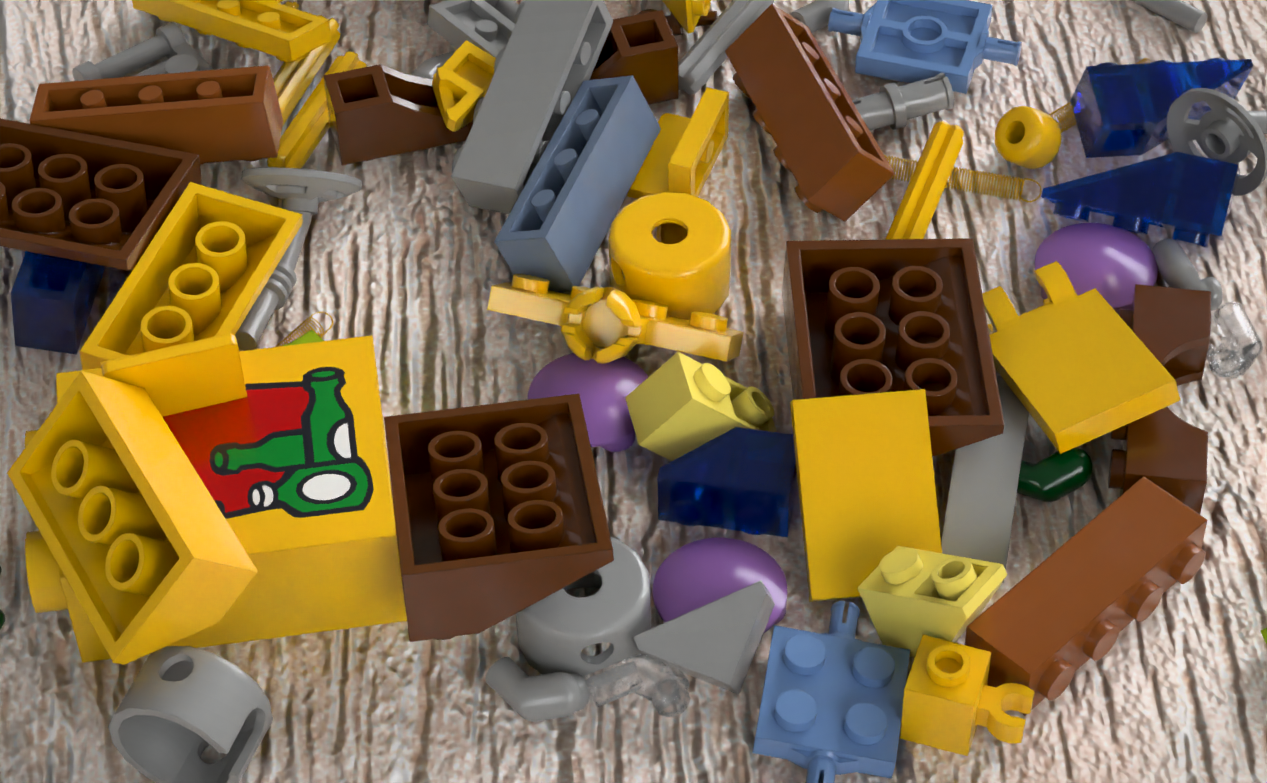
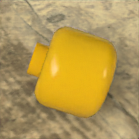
M1018 106L1006 112L997 123L995 146L998 153L1008 162L1028 169L1042 168L1050 163L1059 151L1061 145L1060 127L1057 121L1045 112L1028 106Z

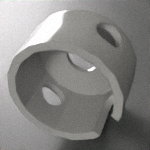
M611 537L614 561L516 613L518 646L528 664L542 675L554 672H568L569 674H579L585 678L589 686L601 685L624 676L643 659L644 654L638 649L634 636L651 629L649 572L638 553L620 540ZM595 587L600 589L594 595L582 598L571 596L565 592V590L571 588ZM611 643L609 648L598 656H588L581 652L586 646L591 644Z
M166 646L148 656L114 713L108 728L112 743L124 759L145 777L156 783H239L270 727L273 717L270 701L255 680L237 665L215 653L191 646ZM209 745L213 746L217 752L227 754L215 763L207 764L201 760L202 752Z

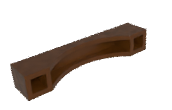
M663 10L613 19V24L590 80L633 75L648 105L678 99V44ZM382 64L323 75L330 128L341 165L370 161L377 158L466 141L472 128L473 120L456 132L446 127L432 87V79L404 74Z

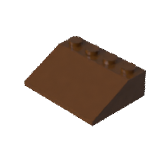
M0 118V246L130 270L135 267L188 184L193 182L202 185L199 154Z
M973 238L786 241L782 298L793 400L925 389L932 457L1003 434L1005 424Z
M580 394L384 417L410 642L430 639L447 640L455 636L481 633L614 561L611 537Z

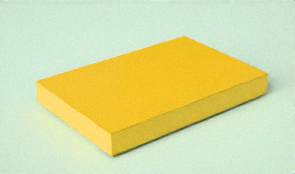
M925 389L792 400L790 407L809 602L862 598L858 587L879 566L882 558L892 552L897 546L942 553Z

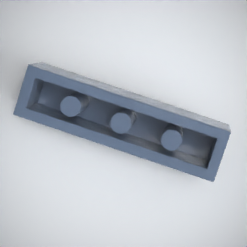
M633 75L582 82L494 241L513 274H525L548 279L550 281L548 290L560 293L571 292L572 286L580 285L661 130Z

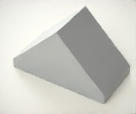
M758 581L634 636V640L638 649L650 660L739 695L775 604L762 581Z

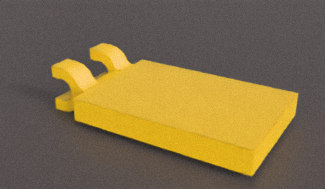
M1057 261L1034 270L1036 279L1043 287L1048 298L1043 300L1044 305L1020 316L1017 315L1010 298L1001 286L982 293L985 312L991 321L988 324L995 369L1060 454L1181 401L1175 379L1096 288L1077 295L1068 275Z

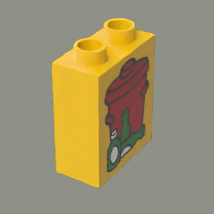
M373 335L239 351L247 392L246 398L163 416L169 429L258 570L257 574L218 624L168 646L201 648L407 621ZM96 368L56 373L57 403L81 371L103 377L102 369ZM38 430L26 431L25 447ZM40 531L27 532L25 538L26 569L30 596L35 612L43 613L68 609L82 663L111 659Z

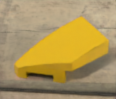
M467 40L442 67H437L432 81V87L444 123L453 132L458 131L473 120L476 104L480 98L485 97L494 76L496 58Z

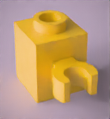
M922 635L904 688L900 739L968 756L977 726L980 725L987 727L988 731L1000 741L1022 743L1026 720L1010 716L1005 711L1015 710L1030 714L1034 690L1018 683H1006L998 687L988 686L990 651Z

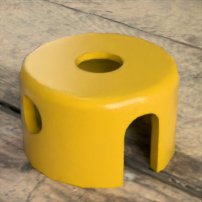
M661 192L643 196L623 207L612 221L608 240L610 287L624 292L630 299H642L665 304L668 306L667 315L690 320L691 312L713 314L718 311L729 296L731 280V230L723 213L707 200L688 193ZM656 227H657V240H656L655 238H653V235H652V231H653Z

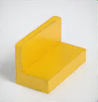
M708 87L691 118L670 113L661 115L658 121L661 130L627 193L628 197L639 199L643 196L661 192L688 193L696 197L699 196L724 146L729 130V92Z
M231 333L100 362L103 377L145 388L162 417L247 397L239 347L236 337Z

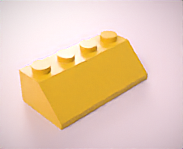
M190 182L79 351L82 370L101 368L100 362L205 338L228 333L235 336L303 224V214Z
M81 371L7 472L113 663L125 665L218 624L258 572L145 388Z

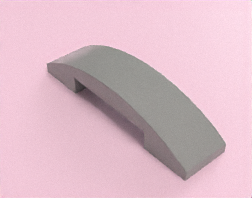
M996 375L1005 424L1003 434L956 449L941 547L943 554L1000 563L1004 565L1006 570L1029 412L1003 378Z

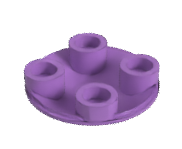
M1102 223L1073 224L1053 232L1040 244L1034 262L1035 270L1057 261L1068 275L1077 295L1096 288L1117 314H1119L1120 308L1131 309L1135 284L1154 286L1158 273L1155 256L1145 242L1127 230ZM1041 286V297L1044 300L1048 297L1043 287Z
M571 353L555 359L537 373L529 387L528 399L580 394L591 447L601 446L607 451L620 452L628 449L635 441V430L625 397L645 381L648 375L636 363L625 357L606 364H598L594 359L585 361Z
M706 538L680 547L663 561L653 581V601L659 616L665 623L758 581H762L770 592L775 604L765 628V633L774 624L779 623L786 614L787 582L781 567L775 559L756 545L733 538Z

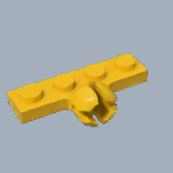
M132 0L134 9L155 15L162 21L176 22L194 28L200 34L214 35L235 42L239 47L256 49L276 56L278 60L283 62L303 60L309 56L311 51L332 40L329 19L298 10L299 4L296 2L287 1L284 4H280L283 0Z
M513 274L512 282L491 285L487 310L561 326V333L568 348L578 358L585 361L594 359L598 364H606L626 356L636 344L651 345L726 362L740 355L744 332L728 329V318L704 312H691L690 320L668 316V306L649 300L630 299L624 292L612 287L587 288L572 286L571 295L548 290L550 283L548 279L525 274Z

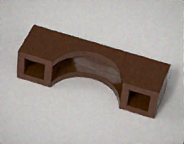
M1135 284L1131 309L1120 308L1118 315L1171 374L1177 386L1202 380L1210 341L1211 291ZM1168 407L1111 431V439L1122 440V450L1112 449L1108 488L1120 489L1121 496L1144 476L1198 514L1201 513L1207 484V431L1185 422Z

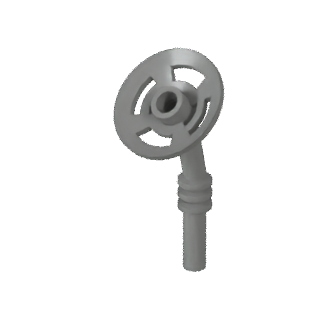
M1207 88L1188 90L1171 104L1167 114V133L1170 144L1178 160L1197 181L1211 190L1230 196L1248 194L1261 185L1267 176V142L1264 134H1267V110L1247 111L1242 105L1226 94ZM1205 101L1210 106L1211 110L1205 113L1200 121L1188 118L1193 104ZM1196 139L1199 147L1205 153V155L1213 162L1220 165L1219 169L1210 164L1201 155V153L1198 151L1192 140ZM1252 152L1258 158L1254 170L1249 174L1240 175L1239 162Z
M265 167L242 171V181L258 191L282 199V209L303 214V224L235 334L239 349L244 351L255 349L274 310L282 308L296 283L294 270L311 222V215L318 214V203L336 200L360 191L362 189V181L360 179L339 173L298 168Z

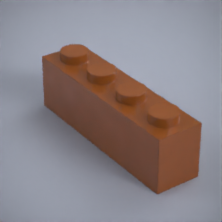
M771 4L725 50L736 71L733 75V80L738 88L751 98L756 107V110L753 112L755 120L773 137L777 144L773 149L776 158L787 170L793 173L798 185L794 189L799 199L816 213L825 210L846 222L895 173L809 27L774 4Z
M270 65L39 84L29 120L30 124L199 154L200 165L213 162L257 161L264 158H277L283 125V117Z
M1143 476L967 626L965 645L991 652L987 685L998 687L1006 683H1018L1034 690L1032 709L1045 698L1052 701L1059 697L1070 684L1077 669L1090 658L1094 661L1103 658L1113 647L1120 631L1134 619L1138 622L1147 619L1158 606L1163 593L1177 581L1185 584L1194 577L1206 556V552L1202 549L1207 519Z

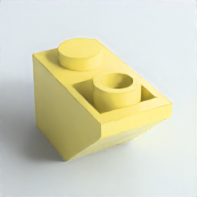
M680 352L675 353L625 397L638 444L683 467L772 452L781 445L772 418L775 414L774 408L763 392L753 386L747 388L724 376L714 365L710 363L701 364Z
M897 546L892 552L882 558L879 566L858 587V591L882 645L909 649L910 657L915 658L922 635L955 643L966 631L967 626L983 611L1006 578L1007 573L1004 565L1000 563Z

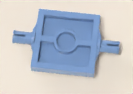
M877 0L865 14L833 7L828 23L829 32L834 31L860 36L861 44L856 54L855 73L905 83H914L935 77L936 74L944 73L945 77H948L952 90L967 94L974 70L982 64L984 59L1017 66L1022 42L1020 41L1015 42L989 37L988 29L991 23L993 5L969 0Z
M845 601L836 602L831 606L828 633L820 634L774 625L752 753L787 759L807 769L805 783H834L835 775L855 772L891 779L893 776L897 758L910 650L855 639L860 609L852 602H849L845 623H842Z

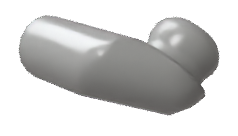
M1166 238L1155 244L1152 252L1155 256L1158 270L1170 288L1211 291V311L1218 309L1223 299L1220 282L1214 277L1200 279L1196 269L1176 240Z

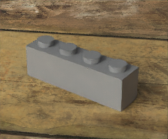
M522 0L515 15V26L506 48L501 49L496 57L494 76L486 95L480 98L476 104L472 128L464 146L457 150L453 159L451 177L469 206L510 214L582 82L590 80L613 24V19L604 0Z

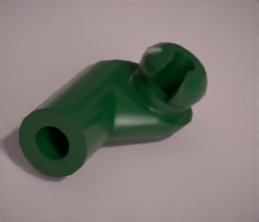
M1075 447L1062 454L1057 451L1035 464L1022 460L1017 493L1044 502L1057 501L1088 482L1092 474L1091 457L1085 450Z

